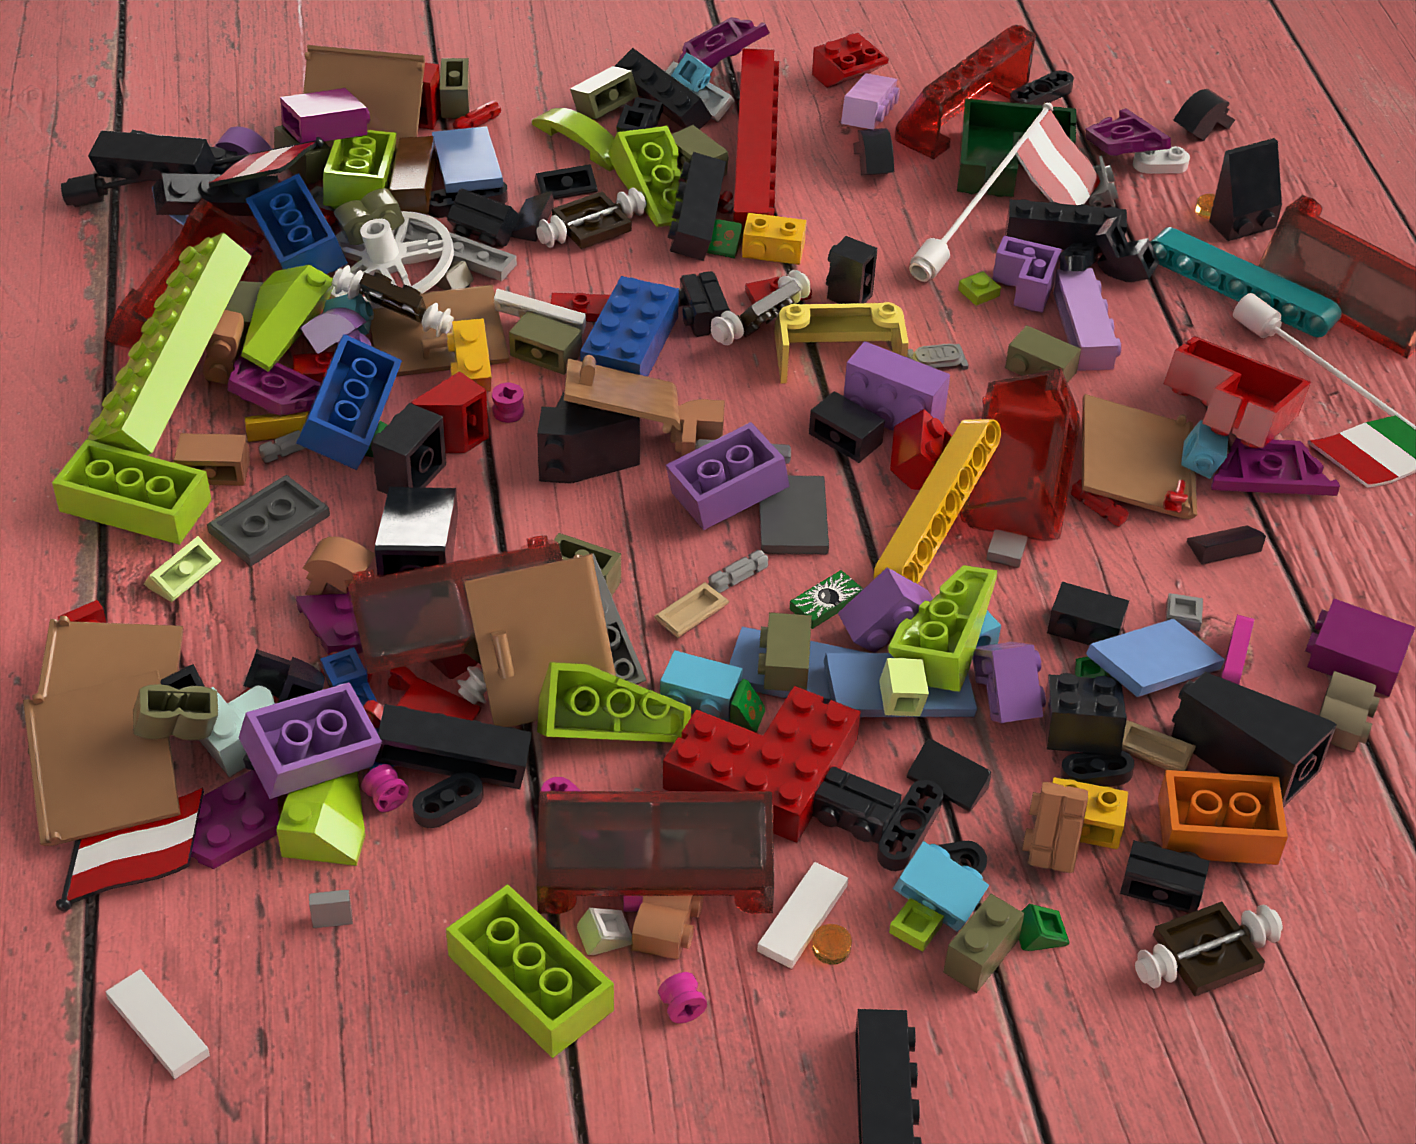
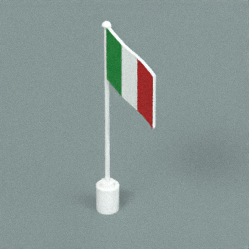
M1253 293L1245 295L1238 302L1233 312V317L1261 338L1273 336L1277 333L1391 416L1365 422L1334 436L1309 440L1308 444L1367 488L1389 484L1416 473V426L1280 329L1282 325L1280 321L1281 313Z

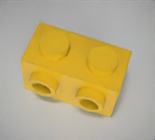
M748 213L743 232L742 258L800 265L805 244L806 220Z
M484 318L452 321V333H446L448 352H454L455 362L450 363L451 376L460 371L486 389V391H491L492 376Z
M1053 777L1052 783L1088 791V802L1080 842L1118 850L1124 829L1128 791L1077 782L1072 779Z

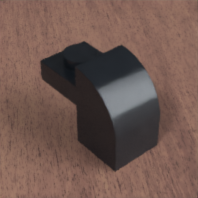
M1202 89L1189 97L1173 121L1202 140H1205L1217 122L1229 129L1235 119L1227 115L1230 110L1227 108L1230 104L1228 101L1210 89Z
M636 97L633 106H624L616 126L617 132L657 127L663 112V103Z
M887 128L858 130L859 141L853 143L854 154H860L861 175L893 173L894 156L889 130Z
M1117 218L1106 220L1095 235L1097 244L1103 251L1097 264L1110 277L1124 282L1149 279L1160 263L1149 238L1127 242Z
M256 649L243 686L251 689L258 685L266 687L270 690L272 696L278 698L277 703L321 691L324 687L325 677L317 668L298 658L292 657L290 661Z

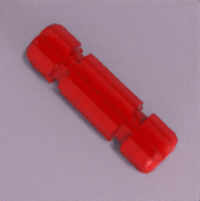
M491 101L486 106H481L465 114L466 117L461 116L455 119L452 124L453 129L478 127L488 122V119H494L499 116V113L502 111L501 107L496 101Z
M1079 479L1072 485L1070 493L1080 502L1084 500V505L1103 518L1107 516V521L1114 526L1120 527L1127 521L1129 512L1119 504L1115 506L1116 502L1108 497L1083 491L1082 479Z

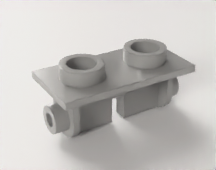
M1099 156L1100 165L1093 166L1101 182L1089 197V204L1092 207H1103L1110 204L1111 207H1115L1114 199H1118V193L1114 183V174L1111 165L1105 166L1102 156Z

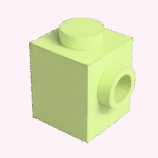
M887 658L879 680L885 715L921 716L929 695L923 660Z

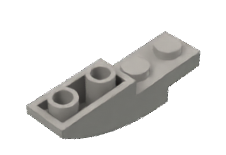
M593 553L616 676L636 685L647 681Z

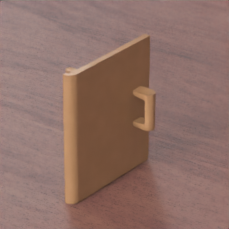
M307 45L303 94L346 88L368 108L370 123L367 124V130L396 133V148H398L400 138L417 137L425 67L424 55ZM334 140L324 141L332 149Z
M493 285L426 292L420 295L423 297L426 309L434 303H438V311L441 312L450 308V316L454 317L453 321L484 318L490 365L509 363V354L499 311L495 309ZM387 308L373 309L374 318L371 320L370 326L373 346L402 360L396 377L451 370L450 363L455 362L454 352H448L447 335L445 333H442L440 337H436V330L430 328L427 332H424L422 323Z
M586 355L582 362L572 359L567 360L564 401L662 422L664 433H669L672 425L675 426V429L680 430L677 388L674 383L595 365L596 360L592 355Z
M1085 394L1082 398V490L1182 519L1195 518L1197 516L1196 475L1194 471L1181 466L1184 440L1193 430V422L1189 421L1186 423V416L1183 414L1179 415L1177 420ZM1184 480L1186 483L1184 494L1188 498L1186 502L1182 503L1181 513L1165 510L1163 502L1167 491L1175 492L1178 481Z
M592 553L584 556L577 554L571 559L464 581L494 725L512 727L538 721L539 695L550 662L588 664L616 676Z
M60 616L59 621L50 619L38 693L42 694L43 697L157 670L161 680L179 669L183 626L70 622L67 616Z
M158 670L47 697L37 693L32 695L33 700H23L41 845L54 846L181 815L169 737L146 739L133 734V708L139 689L148 685L161 684Z

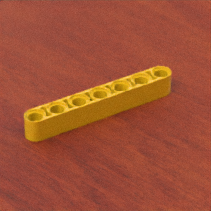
M965 419L961 421L874 568V579L888 567L916 584L920 582L999 445L1001 429L996 420Z

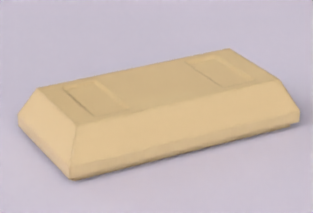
M704 582L656 614L654 618L675 637L680 638L724 608L729 601Z
M1129 720L1126 721L1122 751L1127 752L1132 757L1166 770H1186L1196 746Z

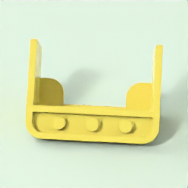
M890 302L790 304L780 310L775 320L774 334L780 383H787L789 343L891 341L893 352L907 357L909 342L903 311L900 307Z

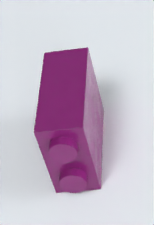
M346 88L280 97L282 125L300 143L314 141L316 137L322 138L324 142L367 135V124L370 123L369 110Z
M1333 599L1329 611L1322 609L1315 626V629L1320 630L1319 634L1312 632L1305 652L1311 653L1307 668L1330 676L1336 671L1375 684V692L1390 697L1416 627Z

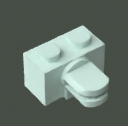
M255 686L229 703L217 692V720L211 735L199 741L228 777L245 768L243 758L246 751L238 738L245 713L275 704L270 690L266 687Z

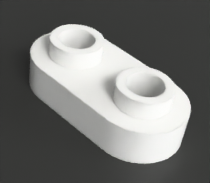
M1177 146L1165 150L1135 152L1133 167L1137 171L1147 174L1182 173L1188 169L1190 155L1183 148Z

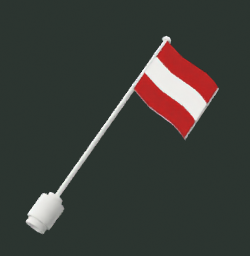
M1051 103L1043 104L1041 113L942 240L929 238L916 252L910 261L911 265L909 267L910 273L914 278L927 282L938 274L950 258V251L946 244L1014 155L1017 156L1031 180L1050 202L1070 205L1085 204L1101 181L1089 160L1062 129L1052 113L1053 106Z

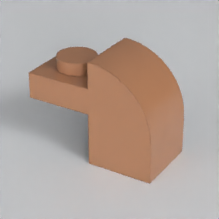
M697 399L685 402L679 406L680 430L675 429L674 425L671 427V443H676L675 452H681L682 457L696 449L698 439L716 440L723 436L725 400Z
M333 536L322 539L302 568L309 572L306 579L311 581L305 594L321 595L329 583L352 596L371 564L375 553L347 538Z

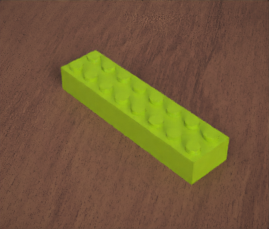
M224 232L213 238L207 237L194 247L188 246L180 254V264L177 270L168 277L166 281L168 287L154 304L156 310L152 317L142 326L141 332L143 334L140 340L130 349L128 363L116 375L115 381L117 383L113 391L104 398L102 402L104 408L100 416L89 426L88 431L90 435L87 440L143 455L153 453L252 257Z

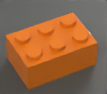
M1165 770L1158 795L1163 848L1180 853L1185 851L1192 852L1198 855L1199 858L1209 861L1279 864L1288 839L1279 777Z

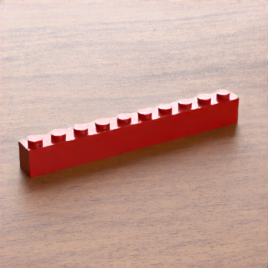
M742 49L733 222L741 223L743 225V232L748 213L774 216L779 61H774L775 50Z

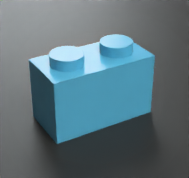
M674 650L660 680V694L691 706V713L693 714L697 709L729 722L731 702L740 681H742L743 668Z
M923 841L892 889L908 900L912 898L943 915V923L958 932L969 919L989 884L983 881L982 875L977 870L969 866L962 867L950 859L949 853L936 844L929 845Z

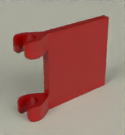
M396 663L390 669L389 687L395 690L406 691L396 706H404L409 709L430 713H440L466 720H475L480 713V706L418 678L408 667L401 663ZM369 700L363 708L374 728H379L384 707L374 700Z

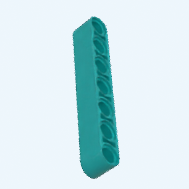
M1167 227L1150 241L1160 262L1159 265L1238 302L1245 295L1253 293L1281 313V322L1313 337H1323L1342 316L1341 308L1333 300L1175 228Z

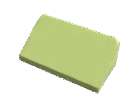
M197 536L150 574L144 585L168 601L173 602L222 560Z

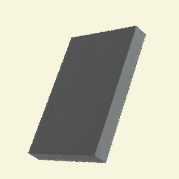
M285 475L209 522L207 528L212 536L248 565L252 566L329 517L330 511L327 505L289 476Z
M788 475L790 487L759 502L761 550L765 554H828L829 538L824 476Z

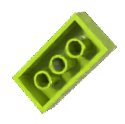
M367 130V135L334 140L323 172V205L337 209L344 203L354 200L361 201L365 195L374 190L388 188V175L391 174V163L394 161V151L396 148V133Z
M87 439L52 482L59 512L178 545L181 544L212 501L206 471Z
M508 884L446 928L448 956L552 1058L614 1011V983Z

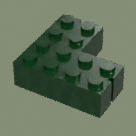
M965 98L961 127L957 192L976 194L981 190L1043 110L1042 105ZM1053 107L1052 113L1066 135L1075 144L1076 109ZM1014 155L987 190L988 195L1014 197L1018 164H1021L1016 155Z

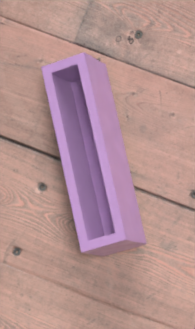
M865 73L845 95L841 124L874 130L879 122H883L884 116H888L889 110L893 109L894 104L898 103L900 88L896 87L897 79Z
M1092 268L1084 271H1063L1057 269L1053 295L1068 343L1081 348L1077 371L1114 369L1115 359L1121 354V342L1119 338L1115 337L1114 321L1108 316L1107 300L1102 299L1100 280H1096Z

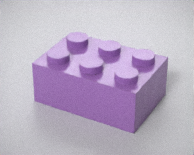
M864 341L847 361L844 397L885 419L884 427L893 431L895 425L923 409L933 418L939 419L943 424L950 374Z
M752 422L666 464L672 494L703 530L790 487L785 458Z
M350 682L246 712L238 737L270 799L372 767L382 744Z

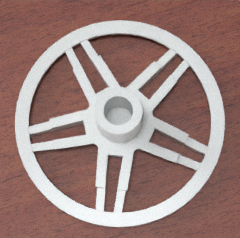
M401 211L405 221L393 231L389 222L385 219H373L366 222L360 229L363 244L350 245L342 231L336 235L345 257L358 261L350 267V273L355 275L359 270L363 274L366 272L373 276L375 272L382 273L392 280L391 284L394 285L396 283L390 274L398 272L403 284L411 286L403 265L441 257L436 267L425 278L411 286L421 294L433 287L445 275L454 255L452 238L447 228L437 219L417 212ZM410 220L429 225L442 238V240L428 242V239L403 243ZM334 286L330 298L348 294V292L342 290L339 294H335ZM363 297L366 302H369L371 304L372 309L384 308L380 305L368 301L366 297Z

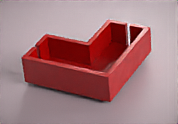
M1194 336L1186 344L1175 349L1163 384L1172 387V391L1182 396L1191 395L1201 399V403L1208 406L1202 424L1211 427L1212 432L1222 436H1228L1232 433L1236 435V438L1241 439V443L1245 446L1264 448L1299 416L1311 382Z
M794 686L764 735H761L696 709L683 729L681 738H677L663 760V789L798 843L813 817L815 793L821 783L824 782L832 766L841 769L858 740L861 711L830 700L827 705L824 703V697Z

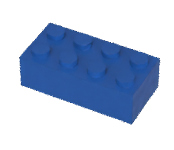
M299 173L246 198L249 208L282 270L311 265L324 274H328L348 264L334 232Z
M621 276L580 350V361L582 362L586 355H592L596 360L595 365L648 377L678 319L679 288Z
M343 334L328 365L296 444L357 470L370 446L402 360Z

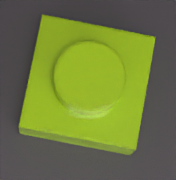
M984 271L959 280L958 290L977 306L999 297L1001 286Z
M910 898L891 922L889 933L923 952L942 927L944 916Z

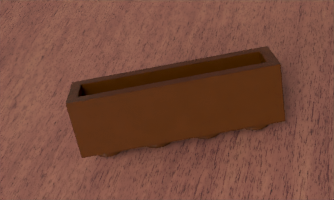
M434 136L402 137L399 139L398 148H395L394 161L391 163V174L388 175V188L386 189L391 192L401 211L428 215L437 166Z

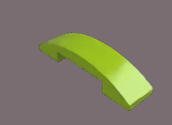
M554 108L532 120L533 126L552 136L560 132L590 150V160L609 172L615 169L608 155L614 136L591 118L574 110Z

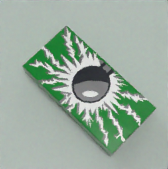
M840 570L792 599L789 609L798 615H812L811 628L813 629L836 615L863 588Z

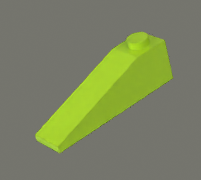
M668 126L617 132L608 155L618 177L628 190L635 188L638 192H642L646 200L644 211L656 227L670 226L672 221L676 222V219L671 218L675 202H680V199L676 198L680 169H678L677 165L678 147Z
M311 265L274 271L259 288L241 356L269 372L303 333L300 327L323 311L325 302L329 300L334 287L332 285L333 278Z
M963 565L939 587L940 593L930 602L925 600L919 606V612L911 620L906 618L899 624L888 647L889 653L894 658L922 659L927 686L960 692L971 666L996 582L997 570Z
M550 662L539 695L537 732L546 737L675 743L678 737L681 738L682 731L691 718V706L588 664Z
M358 771L288 794L276 829L281 857L357 866L365 839Z

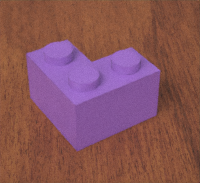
M1003 236L996 252L992 279L995 282L1016 287L1014 306L1043 313L1055 283L1062 249Z
M887 567L840 610L838 615L853 642L876 653L894 636L899 624L906 618L911 620L919 612V606L925 600L930 602L933 598L927 589Z
M1006 642L976 647L973 656L976 683L987 686L991 720L1006 723L1043 717L1042 707L1046 705V696L1043 687L1039 686L1038 672L1041 670V658L1034 645Z

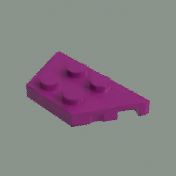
M730 17L685 42L682 49L683 53L680 55L678 63H680L687 52L708 67L713 68L719 61L728 56L739 54L744 47L770 34L763 22L756 27L751 20H739V18Z
M1126 108L1119 111L1118 119L1112 121V117H1107L1101 120V122L1085 129L1086 139L1110 156L1171 148V137Z
M243 347L240 348L239 358L235 361L233 372H231L229 377L228 391L279 416L310 411L321 383L280 363H276L268 372L242 357Z
M1236 438L1218 474H1215L1213 477L1211 490L1337 496L1340 484L1336 479L1330 481L1322 473L1324 466L1317 458L1310 455L1308 448L1301 441L1273 439L1264 448H1251L1242 444L1241 439Z
M431 589L353 593L352 596L348 594L296 596L298 611L304 613L309 621L310 629L315 636L321 639V645L328 655L332 652H341L353 647L357 654L400 652L407 641L408 634L414 631L420 622V613L425 606L429 607L431 605L432 595Z
M251 770L203 795L191 857L197 859L198 863L215 869L277 835L276 829L280 819L278 796L269 798L256 771Z

